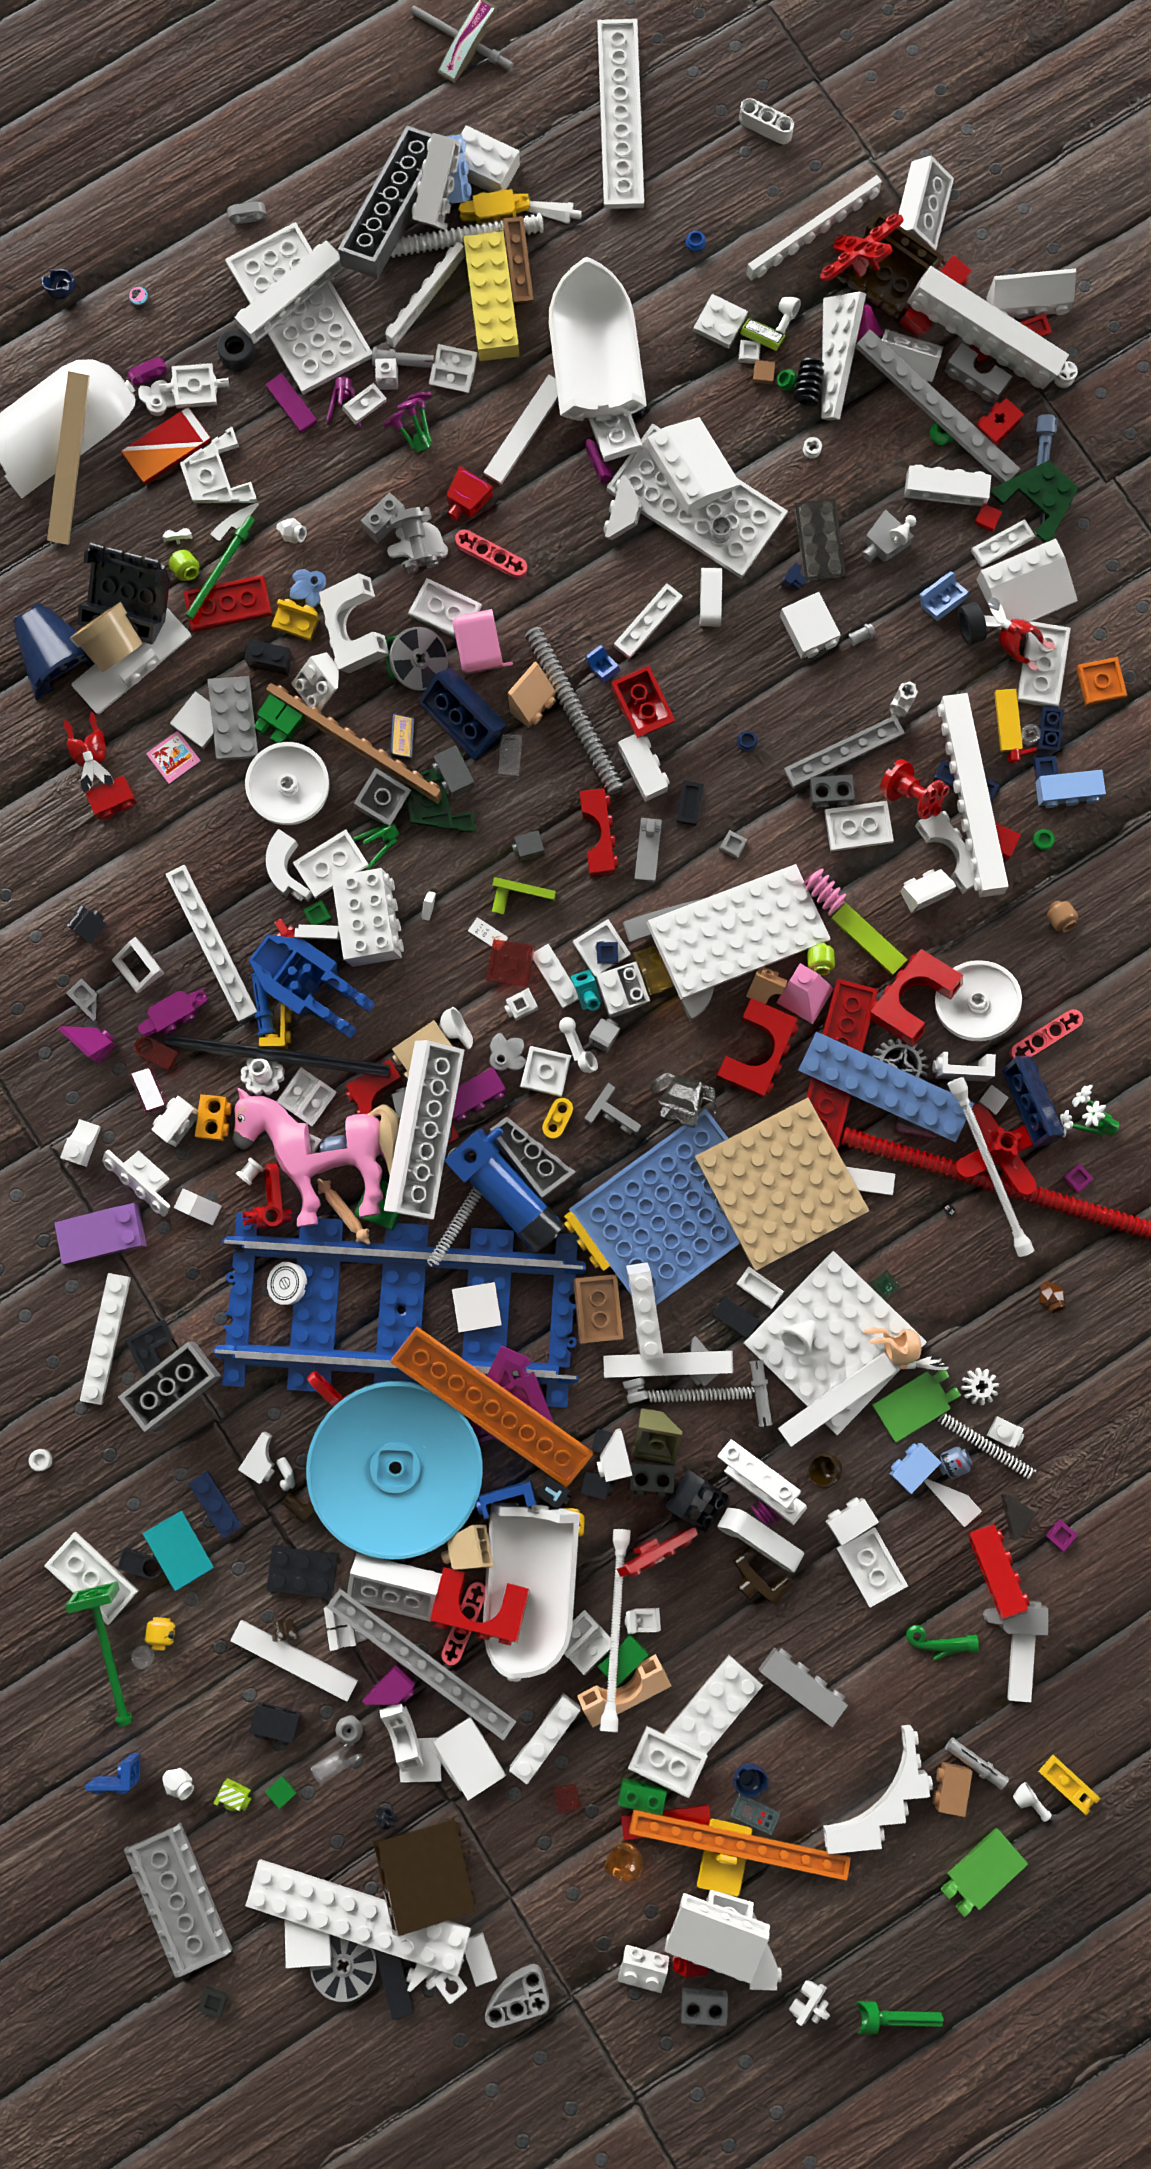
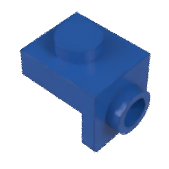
M602 645L586 656L590 669L604 683L621 671L619 665L607 655Z

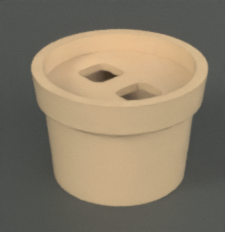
M121 602L95 618L69 638L77 647L83 649L101 672L109 669L143 644L125 615L127 612Z

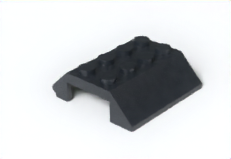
M91 542L89 548L85 550L83 562L91 563L87 602L79 604L77 624L86 626L95 618L121 602L127 612L125 615L140 640L147 644H154L166 619L170 578L166 567L161 565L160 560L149 557L143 559L141 555L130 552L125 554L122 550L111 547L106 549L103 545Z

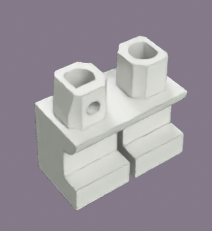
M327 1607L324 1608L326 1627L329 1628L327 1635L330 1651L348 1646H356L358 1642L368 1639Z

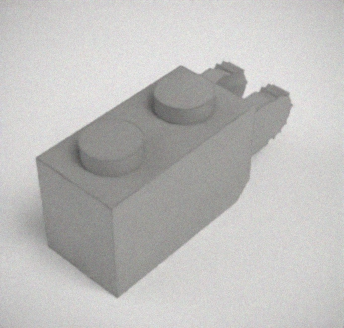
M1029 1601L1030 1606H1027L1029 1609L1027 1613L1004 1621L1000 1620L996 1608H986L982 1614L984 1620L992 1624H999L1002 1630L1008 1634L1048 1635V1608L1039 1601Z

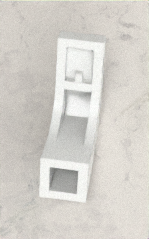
M278 829L270 840L266 852L268 874L276 888L285 897L292 891L291 895L300 901L305 899L309 902L313 894L309 889L291 878L287 869L288 861L298 847L296 840Z

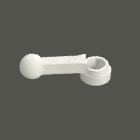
M569 1017L563 1018L559 1023V1029L566 1036L574 1061L578 1060L580 1069L585 1073L596 1071L598 1068L597 1060L590 1051L584 1052L575 1030V1021Z

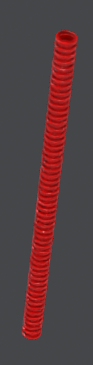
M846 1127L842 1134V1146L845 1144L849 1148L853 1146L855 1150L858 1148L862 1152L866 1150L868 1154L870 1152L875 1156L879 1154L881 1158L883 1156L888 1160L892 1158L894 1162L896 1160L901 1164L905 1162L907 1166L909 1164L912 1167L918 1166L920 1170L924 1168L926 1172L928 1170L931 1173L937 1172L939 1176L941 1174L944 1177L950 1176L952 1180L956 1178L957 1181L963 1180V1183L969 1182V1185L976 1184V1187L982 1186V1189L988 1188L989 1191L995 1190V1193H998L988 1171L982 1172L970 1179H963L955 1171V1165L958 1161L952 1162V1159L946 1160V1157L939 1158V1155L933 1156V1153L927 1154L926 1151L920 1152V1149L907 1148V1145L901 1146V1143L894 1144V1141L888 1142V1139L882 1140L881 1137L877 1139L875 1135L869 1136L868 1133L864 1135L862 1131L858 1133L855 1129L850 1130L849 1127ZM1004 1175L999 1177L1008 1197L1014 1196V1199L1021 1198V1201L1027 1200V1203L1040 1204V1207L1053 1208V1211L1066 1212V1215L1072 1214V1217L1085 1218V1221L1098 1222V1225L1111 1226V1229L1124 1230V1233L1137 1234V1237L1143 1236L1144 1239L1149 1238L1151 1241L1150 1220L1146 1222L1144 1218L1141 1220L1137 1216L1133 1218L1131 1214L1128 1216L1126 1213L1120 1214L1118 1210L1116 1212L1113 1209L1107 1210L1105 1206L1103 1208L1100 1205L1094 1206L1092 1202L1090 1204L1087 1201L1081 1202L1079 1198L1075 1200V1197L1068 1198L1066 1194L1062 1196V1193L1049 1192V1189L1043 1190L1042 1187L1036 1188L1034 1193L1029 1196H1022L1015 1191L1007 1177L1004 1178Z

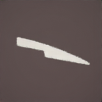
M259 503L249 505L235 512L220 523L211 532V535L220 541L231 526L236 529L238 527L241 528L246 518L253 513Z

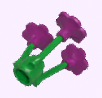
M419 392L408 396V401L397 406L399 410L406 409L409 416L412 417L417 430V434L413 435L414 440L405 431L404 425L400 421L404 416L403 410L392 415L384 423L385 429L394 425L397 431L400 430L409 442L411 449L416 448L417 453L432 447V439L429 434L424 410L426 408L425 401L431 399V392ZM416 404L421 413L424 431H421L415 415L417 414L414 407Z

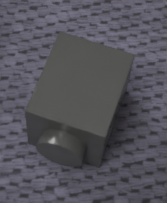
M539 830L514 837L515 844H512L515 857L519 856L520 862L545 855Z

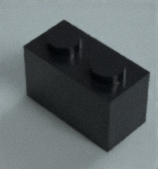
M249 639L244 659L248 667L288 676L293 655L288 647Z
M259 1702L256 1705L249 1732L254 1733L256 1738L265 1740L269 1737L276 1739V1743L288 1745L293 1743L296 1738L302 1712Z

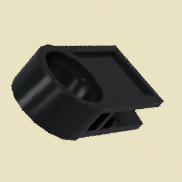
M129 1548L123 1549L117 1569L147 1579H155L163 1573L161 1566L159 1573L155 1576L149 1575L145 1570V1564L149 1560L157 1561L155 1556Z

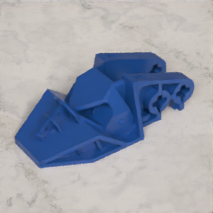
M267 935L249 959L263 989L274 999L299 1015H315L350 1039L357 1029L313 998L321 985L324 983L329 989L336 991L368 1013L375 1006V1003L366 995L358 992L338 977L337 963L303 939Z

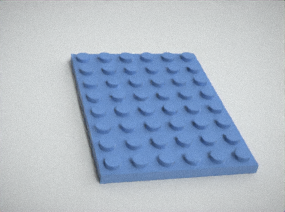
M707 1109L703 1110L569 1209V1211L574 1213L630 1294L626 1266L648 1263L656 1305L740 1244L695 1159L696 1155L728 1139Z

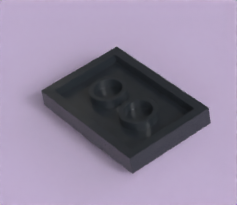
M272 1546L266 1591L332 1599L338 1553Z

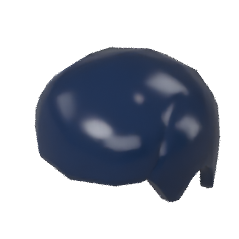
M50 270L48 277L42 276V286L51 297L64 299L73 292L75 279L68 270Z
M755 1763L743 1764L733 1775L734 1788L739 1795L745 1798H758L762 1791L768 1789L769 1779L764 1770Z

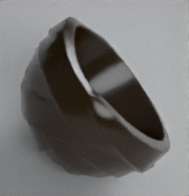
M826 1452L816 1455L809 1464L810 1479L814 1485L823 1489L834 1486L842 1475L840 1460Z

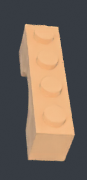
M656 1654L642 1661L636 1667L633 1678L627 1684L616 1688L614 1702L617 1715L671 1687L666 1672ZM597 1685L577 1695L583 1712L592 1727L601 1724L605 1704L608 1702V1689Z

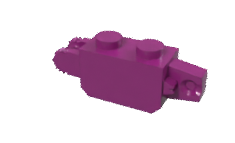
M202 989L190 994L177 991L149 1008L147 1014L150 1018L139 1024L138 1032L145 1037L154 1035L157 1032L162 1035L171 1034L177 1029L178 1025L193 1021L195 1016L199 1014L197 1010L209 1002V999Z

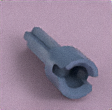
M1045 414L1038 416L1036 435L1039 437V448L1036 466L1049 460L1051 441L1057 433L1058 418H1055L1054 415Z

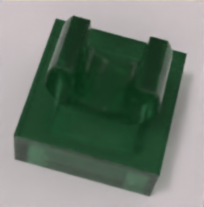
M887 1270L869 1283L883 1300L900 1287Z

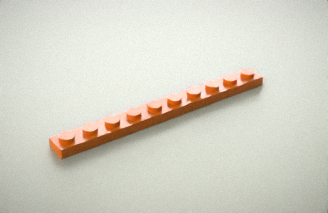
M634 1809L629 1829L630 1834L846 1881L848 1878L851 1857L842 1854H828L827 1851Z

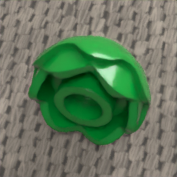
M935 422L931 426L930 438L936 444L946 445L953 441L954 438Z

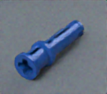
M252 973L251 977L257 1007L255 1019L258 1021L259 1027L257 1035L258 1037H265V1034H277L273 1027L272 1017H274V1013L270 1010L268 993L263 989L256 973Z

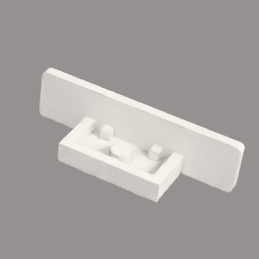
M107 1150L102 1159L104 1166L109 1171H113L123 1184L130 1186L140 1199H144L151 1206L154 1212L165 1217L170 1205L157 1192L169 1182L170 1178L140 1151H137L123 1163L110 1150Z

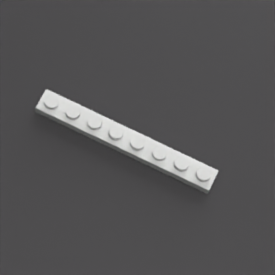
M876 175L750 262L747 268L749 279L752 281L756 277H762L769 268L779 265L786 256L795 254L802 245L811 243L821 232H827L834 223L844 220L851 211L860 209L864 202L876 198L880 192L881 179Z
M182 865L166 873L238 1022L240 1023L256 1015L257 1009L186 866Z

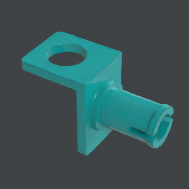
M586 970L570 976L581 1008L583 1010H597L602 1001L591 971ZM581 977H587L585 980L578 981Z

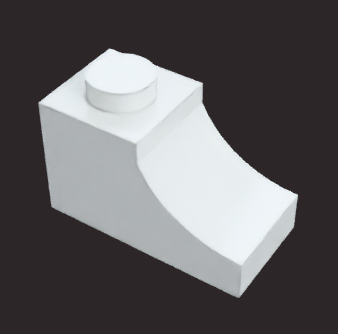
M79 1119L74 1132L67 1138L60 1158L87 1167L101 1127Z
M267 1432L261 1433L238 1469L259 1484L264 1481L268 1482L275 1472L272 1469L275 1464L269 1457V1444L273 1436Z

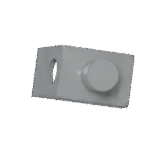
M885 510L868 532L864 541L868 548L862 555L868 562H871L876 556L883 562H886L907 548L914 536L909 532L905 545H901L898 542L895 543L894 539L890 536V531L902 524Z

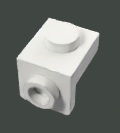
M635 1608L627 1611L625 1626L628 1634L661 1631L659 1608Z

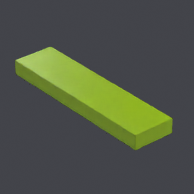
M847 903L831 917L835 924L892 976L907 961L896 948Z

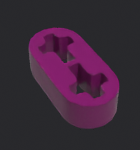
M154 358L130 369L128 376L131 383L138 386L164 375L167 367L162 358Z

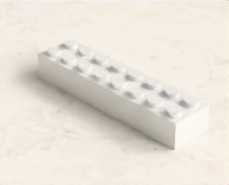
M932 266L929 267L907 301L914 310L923 312L931 321L945 326L947 331L959 335L964 342L973 344L983 354L995 358L1000 365L1009 367L1017 376L1026 378L1037 388L1044 389L1059 374L1069 356L1068 353Z
M429 1040L415 1041L384 1211L434 1220L464 1049Z

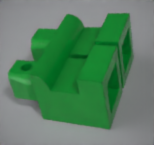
M270 694L257 713L259 719L254 728L262 735H265L270 727L274 729L275 732L270 739L276 744L285 742L286 739L291 741L295 731L299 727L301 728L306 721L302 714Z

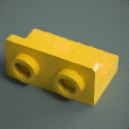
M278 599V610L273 620L272 628L312 641L319 622L316 610L307 605L304 607L296 605L294 601L289 599L284 601Z

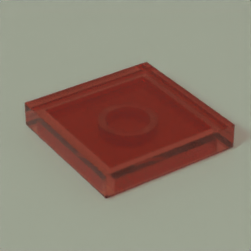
M493 939L486 981L528 987L535 946Z

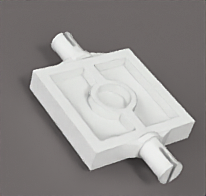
M212 363L173 366L171 383L159 384L160 393H173L176 409L217 405V388L229 387V379H216Z

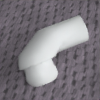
M285 1457L280 1458L276 1461V1464L285 1478L280 1481V1486L283 1491H288L295 1486L294 1474Z

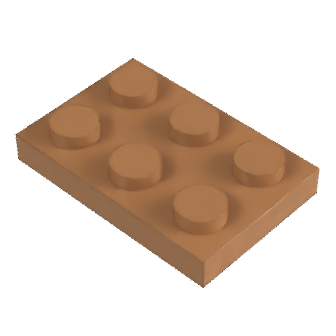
M617 1275L573 1279L580 1344L624 1339Z

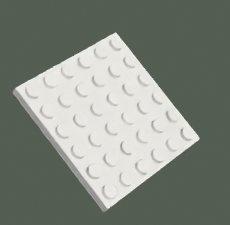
M832 1251L746 1339L744 1344L760 1360H763V1363L808 1407L882 1353H885L888 1357L884 1343L870 1344V1341L873 1339L883 1338V1333L866 1334L863 1333L865 1329L873 1327L885 1328L892 1337H898L903 1329L915 1330L851 1267ZM810 1320L814 1321L815 1329L810 1354L799 1356L791 1352L781 1339V1329L785 1326H792ZM919 1335L922 1348L927 1341ZM892 1363L897 1370L894 1374L826 1421L825 1424L838 1435L901 1370L897 1364Z

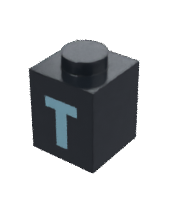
M549 1475L537 1493L538 1497L557 1509L561 1505L565 1507L572 1497L569 1495L570 1489L568 1487H565Z

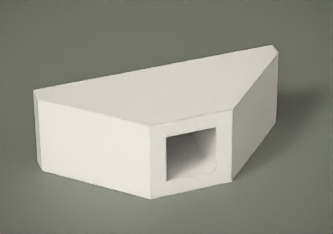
M622 475L621 480L618 479L616 482V498L611 501L609 508L611 516L604 525L603 532L606 533L605 537L610 540L637 526L643 506L630 480L625 475Z

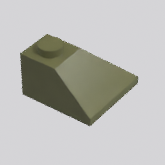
M641 1408L633 1457L676 1464L682 1431L663 1412Z

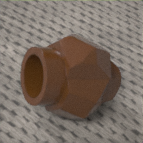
M1051 1282L1042 1283L1039 1287V1303L1050 1314L1064 1310L1066 1306L1064 1304L1065 1295L1062 1287Z

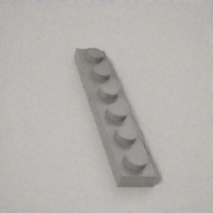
M896 715L785 767L783 771L791 787L795 788L810 781L811 777H818L904 736L905 733Z

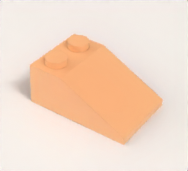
M537 662L530 666L508 692L510 713L528 728L532 724L536 725L543 716L542 712L546 708L550 709L556 701L555 690Z

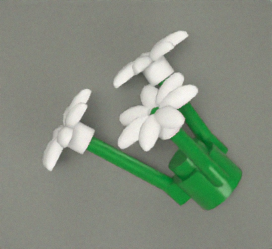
M1092 1085L1084 1086L1081 1092L1076 1093L1077 1097L1072 1100L1074 1107H1077L1080 1102L1090 1105L1086 1107L1089 1113L1082 1116L1083 1119L1087 1120L1086 1126L1073 1124L1070 1121L1072 1116L1069 1115V1110H1066L1064 1114L1060 1115L1065 1134L1063 1137L1066 1136V1130H1071L1072 1128L1095 1133L1101 1137L1104 1134L1113 1136L1118 1131L1119 1122L1103 1111L1106 1105L1099 1106V1101L1094 1103L1090 1100L1091 1097L1089 1095L1091 1094ZM1093 1122L1094 1126H1096V1127H1098V1128L1095 1129V1128H1090V1127H1088V1126H1090L1091 1123Z

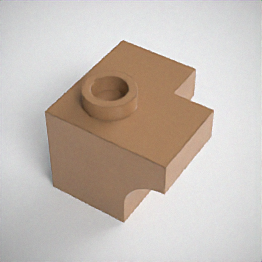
M762 967L758 969L746 997L766 1004L770 996L774 994L782 995L787 980L778 977V972Z

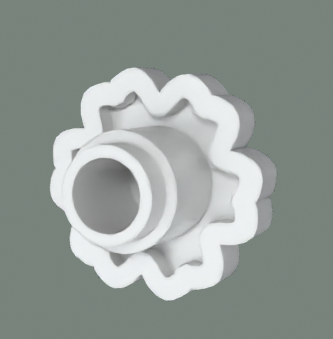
M248 1058L246 1061L247 1066L241 1069L242 1082L246 1084L247 1090L255 1095H261L263 1092L267 1095L272 1094L273 1091L279 1089L278 1083L282 1082L285 1078V1070L279 1062Z

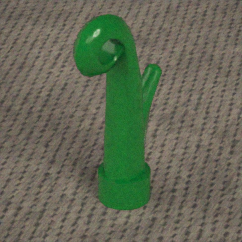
M920 1625L911 1626L906 1633L907 1640L913 1647L920 1650L939 1652L933 1657L934 1661L959 1652L979 1653L977 1635H966V1637L941 1640H925L926 1631ZM916 1632L921 1634L918 1639L913 1637Z

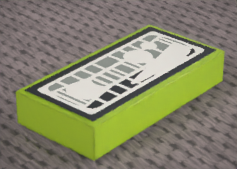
M750 318L742 327L740 333L777 351L785 338V334Z

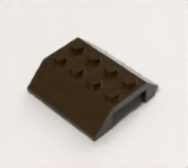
M878 211L867 225L862 239L870 235L872 229L885 223L887 216ZM901 226L897 227L880 241V243L891 245L893 249L890 255L878 263L880 270H874L869 263L865 271L866 273L858 278L851 264L836 276L844 284L848 283V287L855 292L865 293V299L877 307L880 306L882 311L897 319L905 315L911 307L907 301L929 267L932 266L938 269L944 259L942 255Z

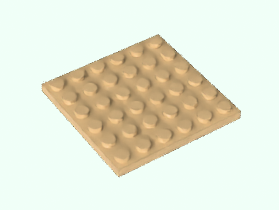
M809 1098L695 1156L701 1171L755 1271L869 1212L866 1203Z

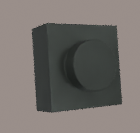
M207 1986L198 2011L220 2018L228 1993Z

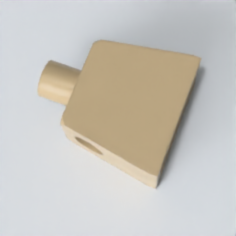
M471 1525L458 1532L447 1541L448 1550L443 1551L441 1555L445 1564L451 1563L453 1570L494 1567L486 1525Z

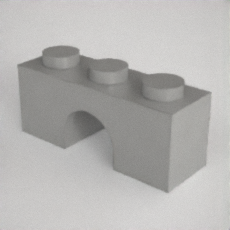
M961 343L949 359L945 372L950 378L957 379L967 389L975 391L985 401L995 405L1008 387L1012 376L996 365L989 373L981 374L977 372L974 364L978 353Z

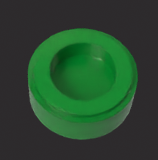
M1047 829L1037 831L1032 839L1034 847L1039 851L1049 850L1055 842L1053 833Z

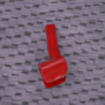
M1036 747L1026 750L1013 749L1008 754L1009 763H1018L1021 761V756L1036 753L1037 749Z

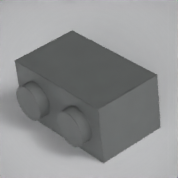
M456 745L433 756L435 763L432 766L437 776L441 774L444 780L441 784L446 794L450 793L452 798L475 788L474 780Z

